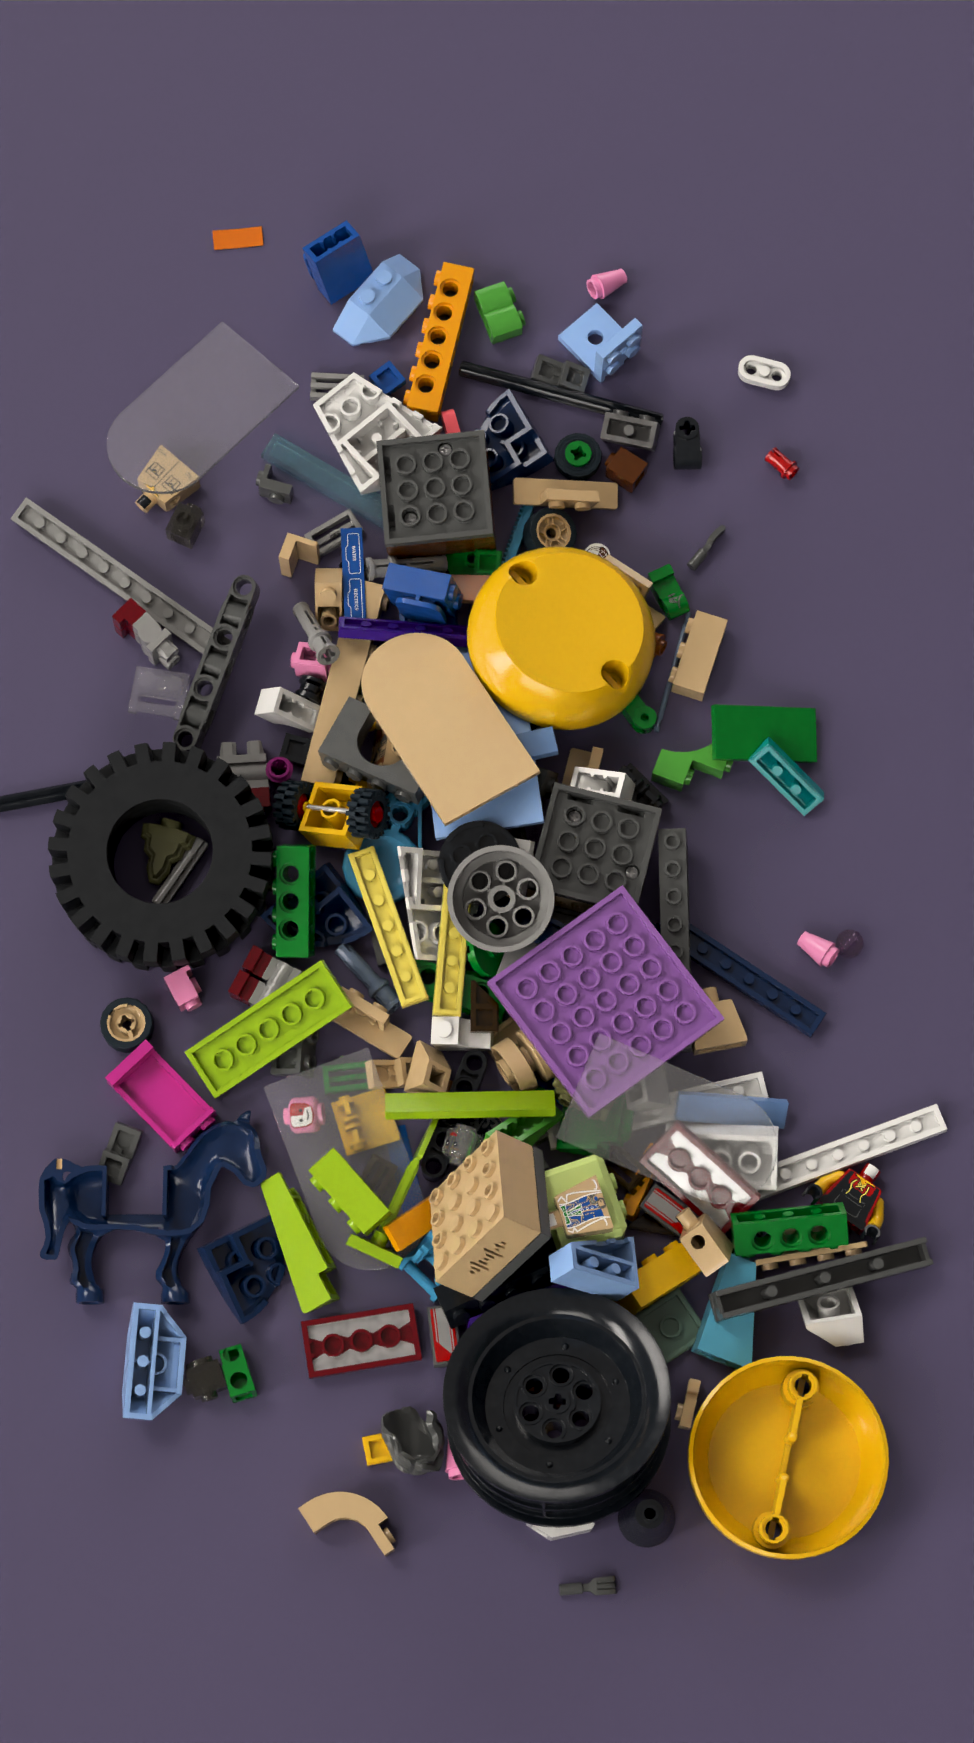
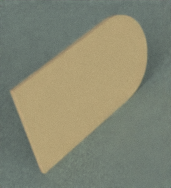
M408 633L386 641L369 657L363 669L361 679L365 703L445 826L540 774L539 768L463 655L449 641L427 633Z

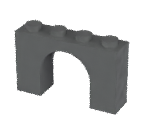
M349 697L318 750L322 764L332 771H337L338 769L345 772L354 781L360 782L363 780L370 783L374 789L383 790V792L388 791L404 803L412 802L418 805L424 793L402 759L394 764L381 766L372 764L362 757V744L376 719L365 703Z

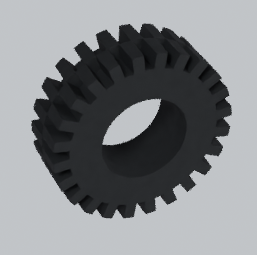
M163 742L162 749L151 750L148 743L134 745L135 753L123 757L119 750L107 755L110 764L100 770L93 764L84 772L86 781L79 789L72 784L65 794L68 801L64 811L57 809L53 823L57 830L55 837H49L48 851L52 856V865L48 866L51 880L56 886L57 893L55 894L70 920L86 940L96 949L103 950L111 959L119 963L122 960L130 962L136 969L149 971V967H160L164 972L177 971V966L189 964L192 968L205 965L204 958L215 953L219 957L225 955L230 951V943L237 937L243 940L251 932L250 923L254 920L255 916L261 918V914L264 913L266 908L265 897L268 891L272 892L274 879L273 852L275 849L271 829L262 804L252 793L248 782L241 775L239 777L235 775L228 763L219 757L216 761L209 759L205 751L200 748L191 746L190 752L180 750L177 743ZM156 813H178L198 822L211 836L213 856L205 879L192 893L170 903H148L130 896L118 885L114 872L115 852L122 836L133 824L144 817Z

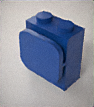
M347 220L302 248L304 251L303 258L310 276L315 280L318 290L331 305L359 288L373 272L361 237Z
M389 563L382 589L392 605L398 608L402 616L415 621L446 624L448 620L446 616L455 617L456 610H460L462 606L463 594H461L452 575Z

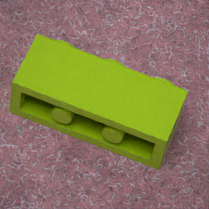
M334 1147L308 1170L313 1176L309 1179L319 1192L324 1189L331 1196L328 1202L338 1213L343 1210L350 1219L347 1221V1224L357 1235L362 1231L363 1234L368 1236L393 1214Z

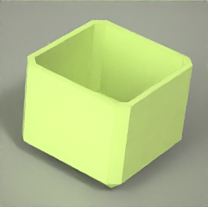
M595 1154L545 1171L548 1211L557 1210L554 1204L555 1196L596 1175L614 1226L613 1232L567 1239L563 1227L550 1230L556 1250L570 1242L588 1240L599 1242L610 1238H615L616 1240L624 1238L627 1229L625 1221L627 1211L622 1199H617L616 1189H618L614 1174L608 1173L604 1159Z

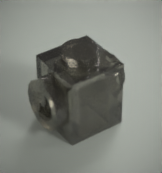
M179 502L165 529L167 539L192 549L205 523L204 513L201 508L192 503L185 505Z
M206 1356L186 1365L187 1370H185L187 1378L183 1379V1384L187 1395L193 1394L196 1400L201 1399L202 1403L218 1398V1392L228 1389L218 1359L213 1360L212 1356Z

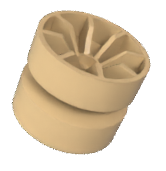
M521 1029L516 1032L519 1047L508 1037L491 1047L498 1071L514 1091H533L538 1088L535 1073L544 1082H548L556 1077Z

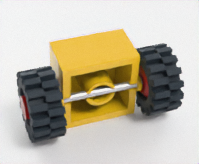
M287 780L281 783L282 786H278L277 791L279 793L274 795L276 803H273V808H276V811L273 812V817H277L275 823L279 824L278 827L285 830L299 831L312 845L360 850L364 838L379 839L380 836H383V830H387L388 827L386 821L390 820V816H387L388 812H390V807H387L390 803L389 798H386L387 794L379 789L316 781L313 787L308 782Z

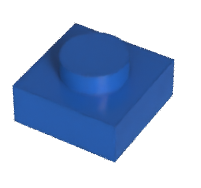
M390 360L369 375L371 383L388 396L406 384V379Z

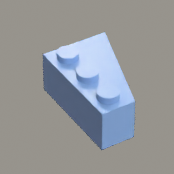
M634 1236L622 1240L610 1238L599 1242L596 1240L570 1242L549 1255L550 1276L553 1283L590 1294H598L614 1301H619L639 1289Z

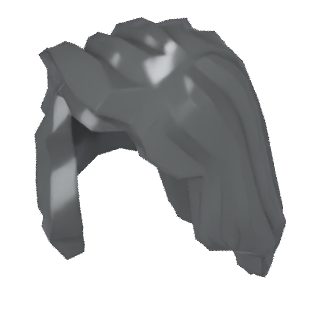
M411 1406L385 1412L381 1419V1434L395 1466L404 1473L416 1476L424 1475L427 1472L439 1471L443 1462L445 1439L444 1429L437 1419V1413L433 1410H426V1421H424Z

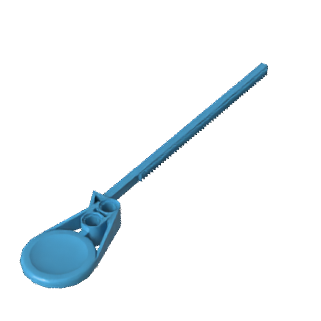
M521 505L522 508L518 512L519 517H516L517 521H515L516 526H513L514 530L511 531V539H508L509 543L506 546L508 548H505L506 552H503L505 557H502V564L518 555L523 542L524 525L529 517L532 516L535 506ZM389 793L386 798H389L390 802L387 807H390V812H388L390 820L388 822L391 829L383 830L384 835L380 836L379 839L364 838L360 848L362 850L374 845L394 903L400 902L405 898L397 846L417 848L411 839L401 832L409 829L414 817H418V848H422V811L430 805L425 795H423L420 803L417 805L412 802L404 803L398 800L394 794ZM397 812H404L408 817L404 821H397L393 818V815ZM347 849L344 853L342 866L344 878L355 896L363 900L348 858V854L359 850Z

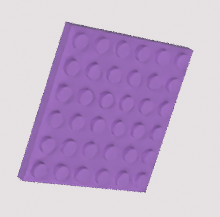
M623 885L487 981L489 988L588 1119L725 1019Z

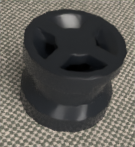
M301 675L299 679L300 687L295 691V694L319 705L321 701L320 693L325 690L326 683L313 676Z

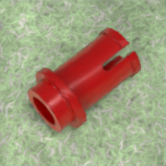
M776 447L772 451L770 450L765 457V461L778 470L783 479L791 480L799 471L797 462L789 460Z

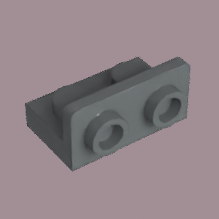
M316 1031L274 1059L271 1063V1075L302 1076L312 1079L317 1065L315 1052L319 1032Z

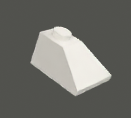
M853 1287L798 1301L806 1329L835 1347L864 1343L863 1317Z

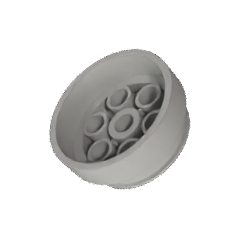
M494 845L475 851L459 864L449 883L447 905L455 928L472 945L491 952H511L528 946L545 931L553 915L555 892L549 873L533 855L517 847ZM504 863H510L514 867L513 877L507 880L502 879L499 875V868ZM478 873H483L488 878V885L481 890L476 889L473 885V878ZM525 881H532L536 885V892L531 897L523 896L520 891V887ZM499 891H506L510 896V902L505 907L497 906L494 901V897ZM473 901H479L483 904L484 911L479 917H473L469 914L468 907ZM522 908L528 909L532 914L531 921L526 925H521L516 920V913ZM496 918L502 919L506 925L505 931L500 935H495L490 930V923Z

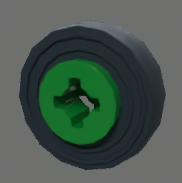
M574 433L560 440L555 448L554 462L557 470L565 478L583 481L596 474L601 466L602 453L599 444L594 438L586 434Z

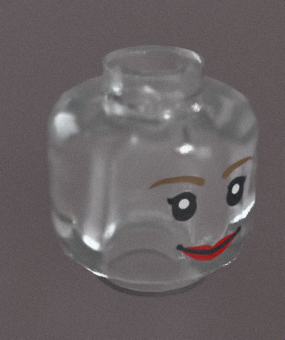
M456 1124L455 1127L447 1130L442 1152L446 1157L450 1158V1164L460 1166L465 1158L481 1145L482 1138L477 1134L478 1129L463 1124Z

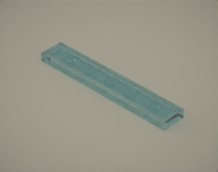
M276 433L262 452L261 458L344 507L350 508L351 511L383 529L380 494L372 492L361 495L351 477Z

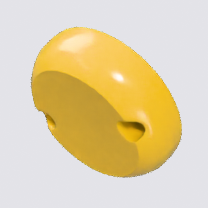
M571 547L537 548L514 556L503 563L480 588L468 618L467 647L470 661L479 681L489 695L511 714L526 722L545 728L553 726V729L557 730L583 729L603 723L619 714L633 701L642 689L649 675L655 653L656 639L653 618L648 604L637 586L620 568L610 561L594 553Z
M776 1356L761 1359L733 1371L720 1381L703 1401L694 1418L687 1449L690 1482L699 1505L711 1523L736 1545L752 1553L781 1560H800L816 1557L836 1549L855 1536L877 1509L884 1493L889 1469V1449L886 1433L878 1412L864 1391L839 1370L816 1360L796 1356ZM796 1380H799V1381H798V1386H797V1391H796V1389H795V1382H796ZM806 1381L809 1384V1392L803 1396ZM768 1522H770V1523H769V1528H768V1533H766V1530H765L766 1524H767ZM778 1523L781 1532L778 1537L774 1538L776 1524Z

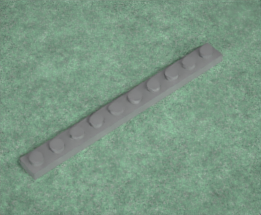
M27 497L24 499L10 518L13 522L124 600L128 601L132 598L157 623L201 654L204 653L213 630L211 626ZM222 636L220 643L225 646L230 644L231 640Z

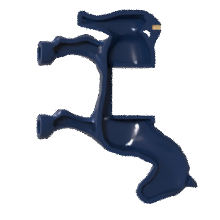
M250 1110L245 1111L234 1122L224 1121L202 1132L191 1144L189 1150L177 1165L163 1166L162 1215L109 1214L107 1166L90 1165L81 1167L69 1160L56 1158L44 1169L39 1180V1211L44 1223L46 1238L44 1246L40 1251V1257L45 1260H57L63 1234L70 1221L75 1227V1234L68 1244V1252L73 1263L70 1284L76 1288L77 1304H104V1291L96 1284L92 1272V1258L101 1238L115 1230H136L155 1235L164 1240L166 1244L165 1252L156 1270V1280L163 1287L161 1303L166 1305H187L190 1303L189 1292L181 1285L179 1279L178 1265L186 1245L204 1223L210 1205L212 1185L221 1167L232 1171L244 1185L250 1187L260 1185L267 1175V1168L261 1154L258 1134L250 1125ZM65 1172H71L64 1180L63 1174Z

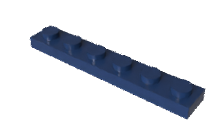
M690 924L691 960L811 1038L826 1016V1012Z

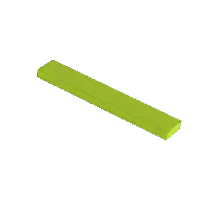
M554 1090L385 1093V1120L556 1116Z

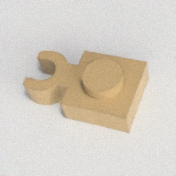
M690 1378L684 1402L677 1405L674 1420L679 1421L678 1428L690 1430L701 1384L700 1380Z

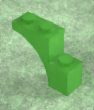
M712 744L690 752H674L661 749L652 772L651 781L681 792L684 784L690 785L695 772L693 769L722 779L724 771L729 773L734 761L713 760Z

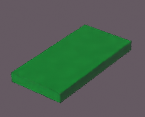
M720 704L711 706L713 760L748 761L764 740L770 737L795 763L817 762L816 708Z

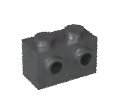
M614 409L613 413L605 412L600 438L605 442L655 452L660 424L655 422V417L640 414L639 418L629 417V412Z

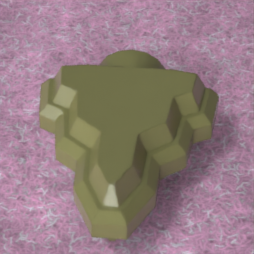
M162 818L160 825L143 823L141 838L145 841L144 852L149 857L146 869L150 884L159 886L169 876L172 865L181 861L185 851H189L193 847L196 836L182 831L183 824L176 820Z

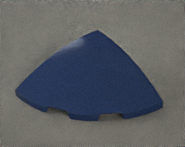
M510 389L506 390L486 410L487 417L480 429H475V431L484 430L491 491L512 484L516 477L525 478L554 461L550 451Z
M328 862L316 870L315 946L327 947L328 945L347 944L373 931L372 922L333 865ZM291 893L288 896V903L292 908H296L299 901L297 896ZM275 903L261 914V917L276 931V923L272 920V910L276 906ZM290 921L288 931L293 936L297 935L298 926L295 922Z
M270 1214L197 1248L214 1284L240 1324L249 1321L264 1309L269 1303L268 1299L275 1287L280 1285L286 1268L284 1255Z

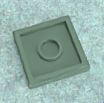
M679 1287L636 1315L655 1338L663 1353L666 1364L693 1347L702 1322Z

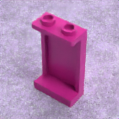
M146 1039L105 1077L107 1083L176 1154L180 1150L184 1152L190 1148L191 1144L195 1141L194 1137L201 1130L203 1132L208 1130L216 1122L214 1118L217 1116V1113L213 1107H210Z

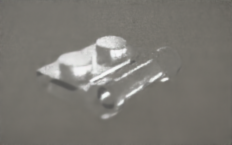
M136 666L128 704V713L137 714V712L163 715L173 717L174 720L179 721L180 713L188 694L190 674ZM145 696L176 701V705L169 706L142 702L140 697Z

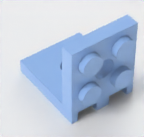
M596 303L559 334L558 340L584 367L591 369L590 373L602 383L608 374H614L624 364L625 359H630L638 353L642 338V324L634 318L624 328H621ZM592 334H598L602 337L603 341L600 344L594 345L588 341V337Z

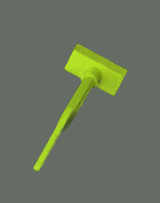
M439 1119L431 1120L413 1156V1160L409 1163L388 1207L393 1214L380 1224L378 1230H374L370 1240L350 1234L346 1245L390 1266L399 1268L403 1258L391 1249L386 1248L389 1238L383 1227L397 1217L418 1172L420 1159L423 1158Z

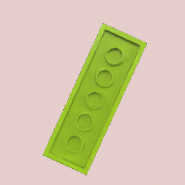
M320 960L185 1051V1054L213 1097L218 1098L351 1009L353 1004L324 960Z

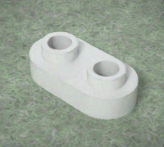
M748 355L741 359L738 366L740 379L748 384L771 390H782L790 381V369L782 362ZM753 369L756 373L748 374L746 370ZM778 375L781 380L775 381L772 379V376Z

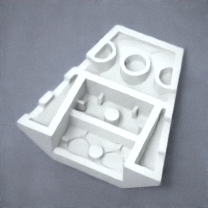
M354 372L313 404L316 413L361 495L380 491L376 441L438 435L443 430L440 425L426 420L422 414L405 407L401 401L384 394L380 388Z
M397 846L414 958L416 960L437 961L444 883L440 876L438 865L440 851ZM471 903V916L477 913L479 904Z

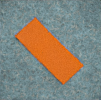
M262 226L212 230L214 250L263 246Z

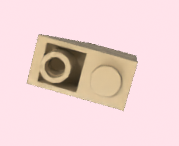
M316 568L315 618L323 630L338 631L339 617L343 616L342 568Z
M421 1040L416 1042L404 1088L405 1092H446L452 1070L440 1050Z

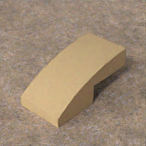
M400 1057L395 1060L366 1061L368 1089L405 1088L412 1057Z

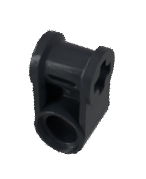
M682 417L676 423L673 433L674 470L701 469L702 449L698 422L692 417ZM683 429H687V432H688V434H690V435H688V436L685 435V432L682 431V430H683Z

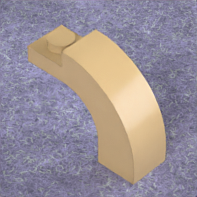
M331 1492L317 1496L298 1508L314 1534L333 1522L352 1520L360 1523L369 1531L385 1557L395 1551L392 1544L396 1540L387 1527L384 1529L380 1528V1525L386 1522L388 1517L375 1503L363 1496L349 1492Z

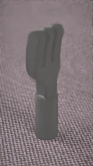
M724 525L715 529L709 536L705 546L699 548L687 563L690 569L695 571L708 556L707 552L711 549L714 541L724 533L726 528Z
M615 1576L596 1577L587 1584H582L581 1582L559 1584V1595L582 1594L583 1592H591L594 1595L617 1594Z

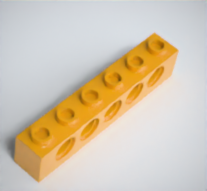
M443 262L442 270H437L435 274L434 286H437L435 294L430 295L428 310H431L429 318H424L421 333L425 334L424 340L417 344L415 357L419 359L417 366L412 365L409 381L413 382L411 390L406 389L403 405L407 406V408L419 412L426 420L434 422L439 420L474 283V268ZM447 291H454L457 294L455 296L449 297L446 296L444 293ZM446 314L449 315L451 318L448 320H440L438 317L440 315ZM441 338L444 342L442 344H434L432 340ZM435 362L438 366L436 368H428L426 364ZM423 386H429L432 388V390L427 393L422 392L419 389Z

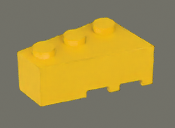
M675 1240L663 1248L665 1253L657 1257L654 1253L641 1262L643 1266L637 1269L639 1289L614 1302L635 1315L676 1288L681 1287L702 1271L683 1244Z

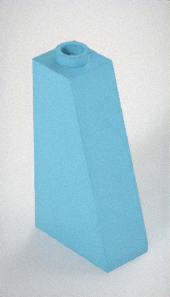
M731 1253L729 1262L719 1269L712 1292L756 1281V1263L750 1261V1258L735 1256V1253ZM709 1300L691 1352L736 1370L752 1363L754 1312L715 1322Z

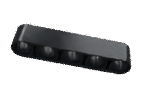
M470 1050L465 1053L449 1092H457V1088L462 1084L469 1085L472 1088V1092L479 1091L487 1070V1059L484 1053L479 1050ZM471 1059H478L481 1061L482 1067L479 1070L473 1071L467 1067V1063ZM461 1118L458 1122L439 1119L421 1163L422 1175L429 1182H439L446 1175L457 1147L453 1146V1143L456 1141L458 1144L468 1118ZM452 1132H454V1133L457 1134V1136H453V1135H449V1134L452 1133ZM444 1135L450 1137L452 1143L448 1148H441L436 1144V1140ZM432 1161L438 1162L442 1169L437 1174H430L426 1170L428 1163Z

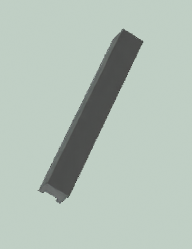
M922 1237L714 1291L708 1294L715 1322L928 1267L934 1263L928 1254L926 1247L927 1239Z

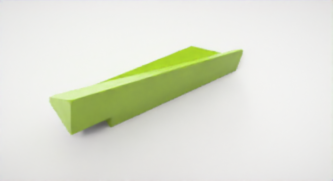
M278 1172L261 1183V1188L303 1313H309L340 1299L327 1276L329 1272L336 1269V1266L299 1193L294 1187L289 1189L282 1173Z

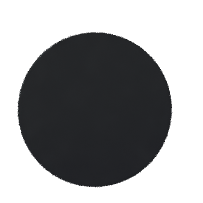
M472 821L457 827L447 836L440 850L438 865L442 881L448 888L451 877L459 864L475 851L494 845H507L519 848L517 841L505 828L488 821ZM510 863L502 864L499 868L500 877L505 880L512 878L514 867ZM483 873L476 874L473 878L474 887L479 890L484 889L488 885L487 876ZM506 891L497 892L494 901L502 899L508 893ZM479 901L471 902L473 904H482Z

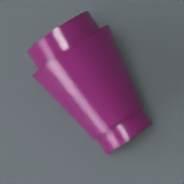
M274 757L266 765V775L277 787L282 786L281 783L283 781L289 780L293 773L291 762L284 757Z

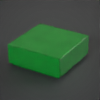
M475 549L473 575H491L502 565V551Z

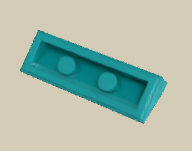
M770 737L764 740L748 759L803 816L824 800V791Z

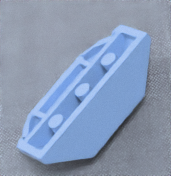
M401 254L382 261L349 298L333 328V332L353 347L364 343L390 339L423 302L420 269Z
M133 1303L127 1333L122 1387L123 1418L153 1420L182 1395L187 1337L167 1313L163 1305Z

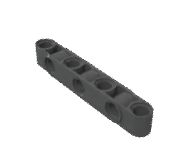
M239 575L232 582L182 707L179 721L173 734V742L177 743L182 751L190 752L191 746L201 748L250 626L254 609L260 596V588L254 579L248 575ZM244 584H252L250 593L247 595L240 594V589ZM232 634L231 643L225 646L221 645L222 636ZM212 684V693L208 696H202L201 689L203 686ZM193 735L192 744L188 747H182L183 737Z

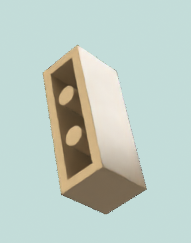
M698 610L694 619L689 617L684 632L689 634L686 643H680L676 657L681 658L678 668L673 666L668 682L673 683L671 692L698 701L703 700L726 630L727 619Z

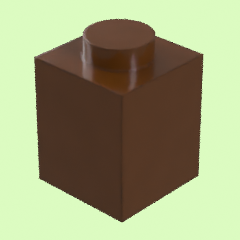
M621 446L617 453L612 452L605 462V466H607L605 477L617 483L628 492L633 493L646 475L648 463Z

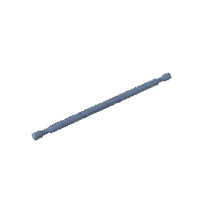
M691 612L685 615V622L681 629L669 677L673 666L677 667L679 658L676 656L680 643L684 642L686 635L684 632L688 619L691 617ZM668 680L659 709L657 724L654 728V732L657 733L660 730V723L663 719L672 683L668 682Z

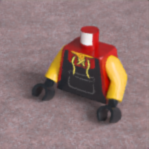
M867 1163L860 1174L850 1168L846 1172L837 1170L821 1177L814 1184L809 1185L802 1193L803 1197L806 1194L813 1197L814 1200L811 1202V1205L843 1202L847 1213L848 1228L861 1235V1240L865 1236H870L873 1239L872 1245L876 1244L884 1221V1201L880 1197L881 1189L873 1184L881 1173L875 1166Z

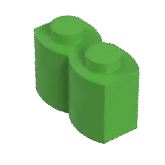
M503 281L474 291L476 307L492 344L522 335L523 326L526 323L522 311H517L513 304L516 302V297L512 287L507 288Z

